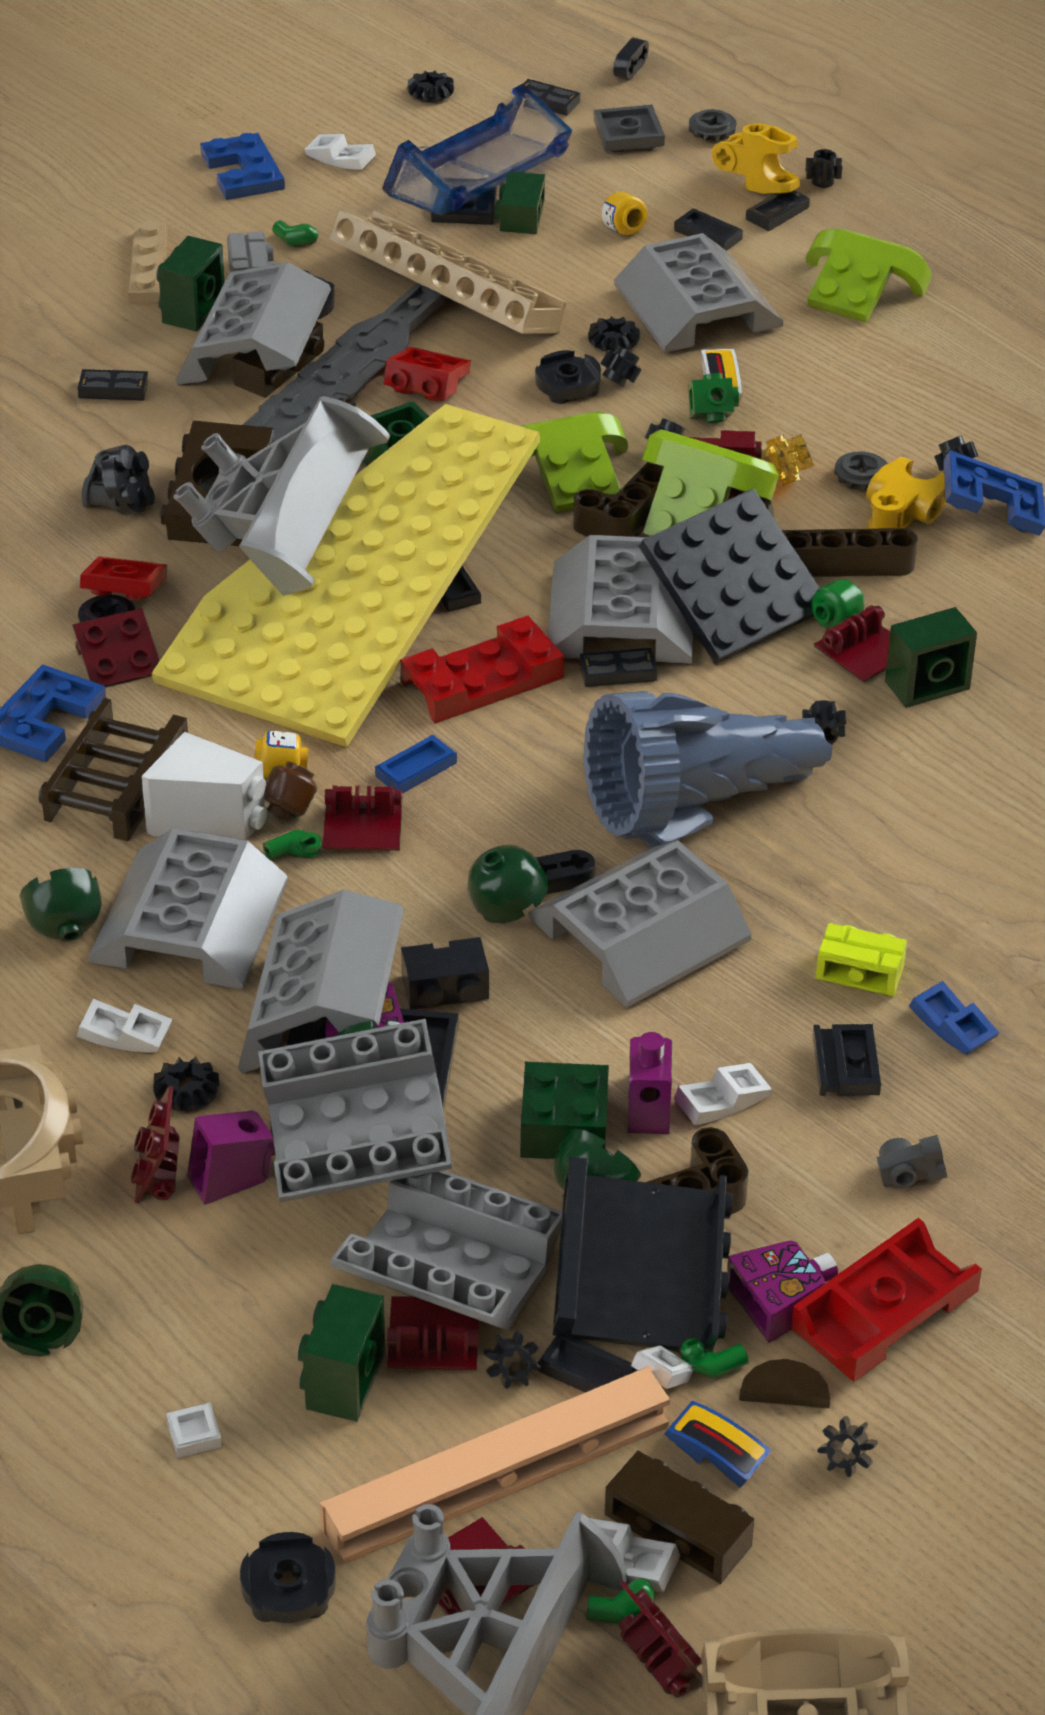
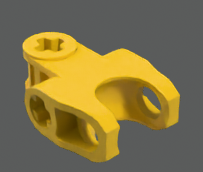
M762 123L746 125L742 128V133L736 132L729 136L727 141H720L712 148L711 156L715 166L724 172L744 175L745 188L749 191L761 194L790 193L800 187L799 177L794 173L786 171L778 159V154L789 153L792 149L798 148V138L777 126Z
M899 457L893 462L884 465L872 477L867 488L866 498L868 501H871L872 508L868 529H905L914 520L927 525L932 524L941 515L946 505L944 473L942 472L931 479L914 478L911 472L914 461L906 457Z

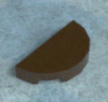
M790 1359L769 1360L755 1366L744 1377L739 1395V1401L830 1408L831 1399L828 1384L818 1371L805 1363Z

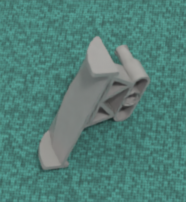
M322 396L317 401L307 422L247 459L241 454H235L218 433L208 437L203 442L204 445L201 446V449L220 468L215 482L205 499L191 482L180 486L176 491L177 494H174V499L192 516L193 527L214 550L222 551L229 547L236 538L243 539L239 547L283 596L311 588L315 582L314 578L306 571V568L368 449L386 443L390 438V434L374 418L359 408L341 400Z
M432 1504L417 1507L415 1509L416 1515H412L414 1533L408 1539L387 1580H381L374 1585L375 1591L372 1590L371 1592L373 1606L366 1620L369 1658L377 1666L387 1669L397 1668L408 1660L465 1715H524L588 1580L617 1591L624 1589L620 1585L622 1581L627 1584L625 1563L617 1547L600 1527L583 1513L576 1511L558 1548L450 1550L449 1539L443 1533L444 1515L442 1510ZM511 1585H539L522 1620L498 1612ZM446 1586H448L462 1612L429 1620ZM474 1586H486L481 1597ZM482 1643L507 1651L486 1694L466 1676ZM453 1651L450 1659H448L443 1654L446 1652Z

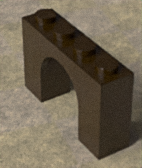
M193 420L189 434H184L183 455L176 459V479L169 482L168 504H163L161 510V524L166 525L168 540L208 543L193 527L192 516L174 499L177 489L187 482H191L205 499L208 492L199 486L207 479L219 474L220 468L201 449V446L204 445L203 442L211 435L218 433L235 454H241L247 459L275 442L274 428ZM236 538L230 546H239L243 539Z

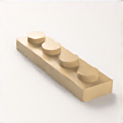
M152 220L135 222L128 291L129 303H158L160 288L159 282L156 279L158 266L165 261L167 222Z

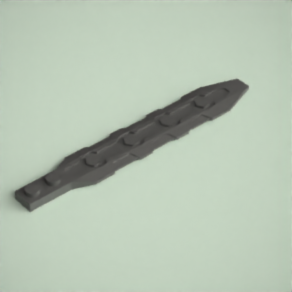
M420 283L415 284L383 313L353 325L336 340V344L317 361L310 362L297 374L298 377L280 393L272 395L258 407L259 411L242 425L274 428V439L276 441L307 422L320 397L343 398L344 401L352 399L365 387V383L386 366L388 358L408 348L410 333L446 302V296ZM218 475L207 479L199 487L209 492Z

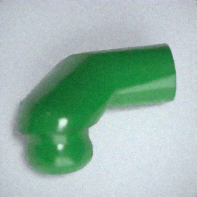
M278 220L272 227L273 233L292 247L303 246L307 243L314 244L318 239L317 229L309 224L289 226L284 221Z
M294 830L263 843V850L270 861L286 854L310 858L319 854L322 841L316 833Z
M692 1338L686 1340L680 1348L683 1355L681 1359L692 1366L693 1372L710 1378L720 1377L749 1363L747 1353L740 1343L721 1352L714 1353L706 1350L704 1344L699 1339Z
M635 1579L628 1584L634 1594L643 1588L650 1598L654 1600L653 1588L647 1580ZM623 1589L614 1598L589 1596L587 1620L619 1624L627 1615L633 1614L637 1616L642 1610Z

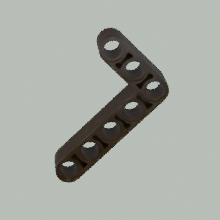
M760 497L774 518L772 501ZM908 529L782 530L812 577L901 576L911 573L915 567L918 537L913 531Z

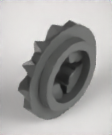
M707 109L697 112L690 117L689 131L694 133L696 138L703 137L705 141L711 139L718 142L720 138L726 140L730 135L734 134L737 123L732 115L724 111Z
M863 451L851 452L841 456L836 461L834 474L838 476V482L847 483L849 489L860 487L863 491L865 487H868L875 473L888 463L882 457L873 453ZM863 468L864 473H860L859 469Z

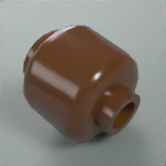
M287 761L285 766H274L266 780L264 799L269 803L267 811L286 821L289 815L295 817L304 816L318 789L316 783L312 780L314 774L290 761Z

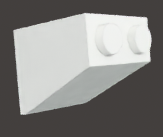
M184 732L142 775L147 834L152 836H161L170 829L176 828L247 840L256 829L262 828L267 819L264 799L266 782L263 778V762L187 732Z

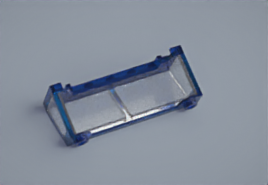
M521 84L512 89L513 100L508 105H505L503 102L498 104L493 116L423 151L410 140L399 144L382 190L394 199L441 216L450 210H458L469 200L506 182L509 171L525 172L554 156L560 157L569 146L568 140L573 130L529 88Z

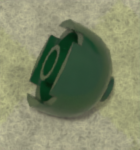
M501 845L482 853L473 862L468 873L467 890L477 912L481 913L485 920L503 924L519 920L525 916L523 910L532 903L536 908L543 901L548 891V878L532 853L516 845Z
M82 868L58 869L50 872V880L39 884L38 877L29 881L22 888L19 897L30 926L37 933L49 938L60 939L63 942H70L79 939L83 932L87 931L96 922L101 910L102 899L96 876L92 878L91 871Z
M572 1129L569 1135L564 1138L554 1161L556 1181L563 1190L570 1157L588 1159L587 1175L638 1181L641 1177V1172L620 1150H617L613 1155L603 1148L605 1140L580 1129Z
M35 1264L25 1266L9 1275L0 1287V1333L2 1334V1341L8 1347L21 1354L40 1357L50 1355L48 1349H57L64 1345V1349L71 1345L80 1332L84 1308L78 1285L67 1273L51 1265Z

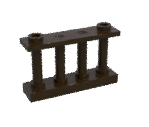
M104 698L97 710L90 713L86 726L49 781H45L40 788L38 799L39 803L42 804L44 821L51 822L61 806L64 805L108 816L109 820L113 823L114 838L129 841L145 816L142 775L184 732L188 733L187 718L173 714L165 728H160L159 730L113 720L111 699ZM109 734L153 744L150 751L142 754L103 743ZM95 757L138 769L134 775H130L127 778L87 767ZM80 781L121 791L122 794L118 799H114L111 802L71 791L77 782Z

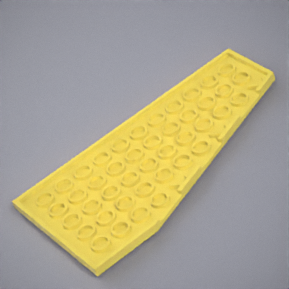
M448 404L443 405L354 476L306 568V571L315 580L311 588L283 596L251 559L204 595L151 673L154 683L347 748L400 665V659L405 657L540 443L539 432Z

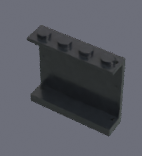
M570 1157L564 1182L552 1336L651 1348L661 1345L665 1349L680 1351L681 1345L686 1340L696 1338L704 1344L706 1350L712 1352L717 1339H724L727 1325V1313L720 1312V1298L726 1299L729 1285V1273L722 1272V1258L728 1259L731 1244V1233L724 1232V1219H730L733 1204V1194L726 1193L727 1176L720 1175L715 1191L590 1176L587 1175L588 1159Z

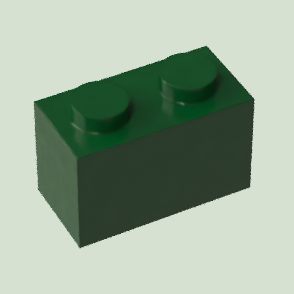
M508 172L506 183L500 184L499 200H496L495 218L500 219V231L537 234L545 202V174Z

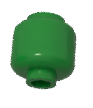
M838 579L819 588L815 592L811 604L813 615L822 627L826 629L835 627L851 615H860V612L864 611V595L859 587L851 581Z

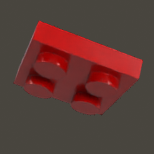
M98 556L80 574V588L90 589L94 595L106 596L115 592L126 594V597L129 599L143 600L147 596L150 597L165 581L168 564Z

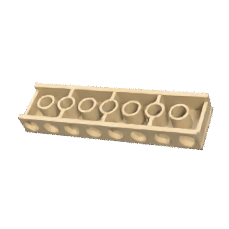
M344 210L338 211L332 235L329 237L330 240L522 334L560 332V325L568 303L567 301L379 211H373L372 217L359 218Z

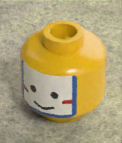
M624 191L615 192L604 201L601 217L608 229L621 235L629 236L638 233L644 227L647 220V208L640 198Z
M266 731L262 739H256L254 759L263 762V778L267 780L274 766H285L287 761L307 770L309 748L301 747V738L296 733Z

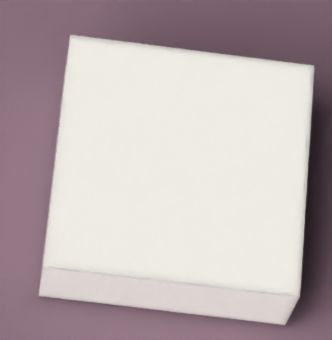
M661 1345L637 1352L631 1364L637 1370L650 1366L659 1384L666 1389L689 1382L694 1371L689 1363Z
M211 1403L166 1413L167 1425L177 1458L222 1448V1439Z

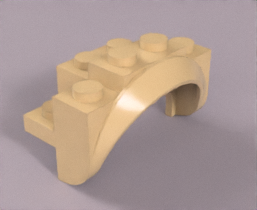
M40 1044L0 1050V1129L6 1164L0 1167V1208L13 1206L18 1234L35 1231L33 1214L41 1213L39 1201L66 1197L64 1179L72 1178L70 1163L77 1162L75 1145L83 1144L80 1119H71L70 1116L72 1113H77L74 1087L65 1089L63 1073H53L51 1060L43 1061ZM23 1102L29 1105V1107H23Z
M795 1628L746 1632L703 1643L701 1661L704 1705H706V1715H908L906 1684L910 1674L907 1648L903 1635L891 1636L855 1629Z

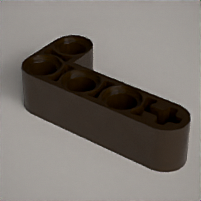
M647 462L615 496L593 489H584L577 492L574 496V530L587 537L589 535L638 537L645 528L664 466Z
M707 1127L696 1131L692 1137L690 1168L647 1181V1183L715 1191L720 1175L727 1176L726 1193L733 1194L731 1214L742 1210L746 1204L749 1170L728 1135L718 1128Z

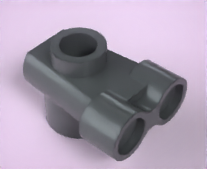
M938 1135L918 1139L919 1143L911 1145L904 1138H893L886 1141L880 1147L879 1157H876L883 1186L894 1185L898 1188H908L918 1180L927 1179L928 1182L947 1178Z

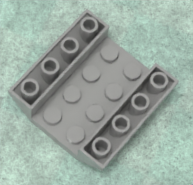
M703 233L644 246L614 279L616 288L664 353L677 352L681 349L695 346L696 324L710 323L713 320L741 316L753 333L765 332L769 329L783 326L782 318L732 255Z
M288 262L230 272L176 378L178 385L188 383L200 384L208 380L219 357L236 352L248 353L254 349L257 350L266 371L274 369L287 370L296 366L331 291L329 284Z
M589 535L554 561L548 638L564 655V659H579L580 654L583 653L584 636L598 638H633L636 640L656 639L655 662L692 664L693 630L638 547L642 540L647 537Z
M172 828L138 850L88 956L89 962L127 969L137 948L202 960L204 983L243 989L287 885L288 876L247 840Z
M678 840L652 847L529 911V918L550 938L555 939L569 931L602 961V986L626 1008L749 942L752 936L729 884Z
M341 890L277 914L238 1065L241 1073L259 1068L258 1052L279 1048L283 1032L308 1022H315L326 1016L339 1032L348 1026L366 1021H372L373 1027L379 1026L404 911L400 904Z
M426 1019L258 1052L263 1089L269 1105L276 1153L274 1168L280 1202L452 1169L450 1145Z
M446 1171L392 1180L389 1182L388 1209L366 1238L350 1233L331 1258L330 1266L508 1331L545 1276L561 1231L562 1212Z

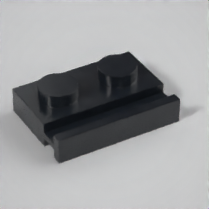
M832 1024V1029H820V1025H813V1044L820 1096H826V1092H838V1096L880 1095L881 1078L873 1024Z

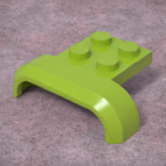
M841 228L820 231L806 255V263L813 266H818L820 257L828 256L807 297L808 306L866 323L892 273L903 278L909 284L913 294L922 297L932 280V272L927 262L915 250L907 246Z
M588 412L521 426L539 432L540 443L531 457L535 456L555 513L574 509V496L581 490L593 489L611 496H615L621 490L604 443L613 444L616 454L627 452L628 441L620 420L616 416L604 412Z
M660 429L649 435L642 460L645 462L664 466L643 533L652 536L727 501L731 488L744 492L754 488L759 497L771 500L779 474L774 464Z

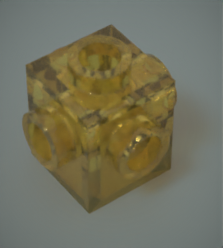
M783 434L765 442L767 448L762 450L761 460L774 464L779 474L778 481H781L782 486L802 479L800 472L814 466L802 434L786 440Z

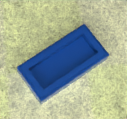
M431 735L375 766V777L388 787L394 786V790H402L403 794L456 764L457 753L436 736Z

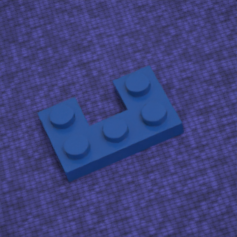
M243 133L237 137L215 138L209 142L200 143L201 155L209 169L239 164L241 168L217 174V184L226 200L285 189L284 177L259 133Z
M949 450L944 459L946 503L951 504L957 509H966L974 513H978L982 507L983 497L1007 503L1008 525L1021 532L1041 535L1045 529L1042 483Z
M42 664L0 708V746L47 762L66 741L65 729L43 722L45 717L54 708L86 719L106 698L105 686Z

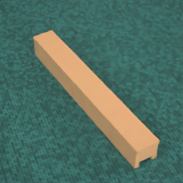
M648 1366L320 1502L321 1531L324 1536L327 1535L342 1563H348L411 1536L414 1533L412 1515H416L415 1509L421 1505L432 1504L439 1507L443 1512L445 1522L668 1428L669 1421L663 1414V1408L670 1405V1398L653 1375L652 1368Z

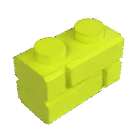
M828 923L818 952L816 979L894 997L904 969L907 940L896 938L891 934H877L859 930L850 925L841 926Z

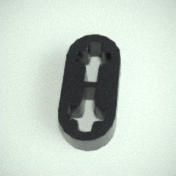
M632 37L617 54L614 62L613 73L615 77L627 80L633 78L647 59L649 51L648 41Z
M570 850L535 857L548 878V891L546 894L571 890L595 877V859L586 851Z

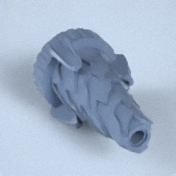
M648 691L605 694L601 696V699H597L594 703V708L589 713V720L585 728L583 754L585 779L595 814L598 815L602 826H605L606 830L610 834L613 833L614 836H622L623 839L640 838L652 848L677 841L698 832L703 827L711 826L713 817L712 814L701 807L704 803L729 799L733 795L742 792L768 790L767 784L799 781L808 778L813 774V768L822 767L827 761L831 760L832 745L826 741L823 730L818 724H815L814 718L787 720L786 715L755 717L752 715L730 714L700 701L674 693H662L657 698L654 694L648 693Z

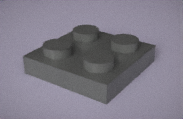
M653 105L594 110V123L605 151L622 152L638 148L649 150L665 145V135Z

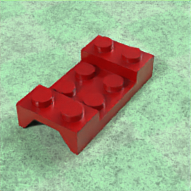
M527 615L498 625L497 637L441 657L432 648L400 659L401 683L404 686L414 683L425 697L431 720L436 724L563 679L564 655L531 617Z
M918 1217L793 1306L791 1329L850 1380L855 1382L886 1359L887 1348L941 1308L946 1313H949L979 1291L982 1268L976 1263L961 1269L935 1249L925 1222Z

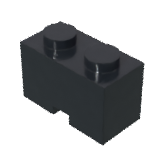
M481 937L449 941V947L434 949L433 943L401 947L402 979L409 1009L489 999V967Z

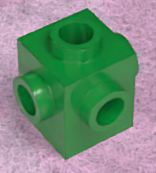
M722 373L705 374L703 379L692 380L688 385L690 419L706 418V423L725 422L726 417L731 416L734 412V407L739 406L738 387H733L732 378H723ZM711 395H712V396H715V397L717 398V401H715V400L711 397Z

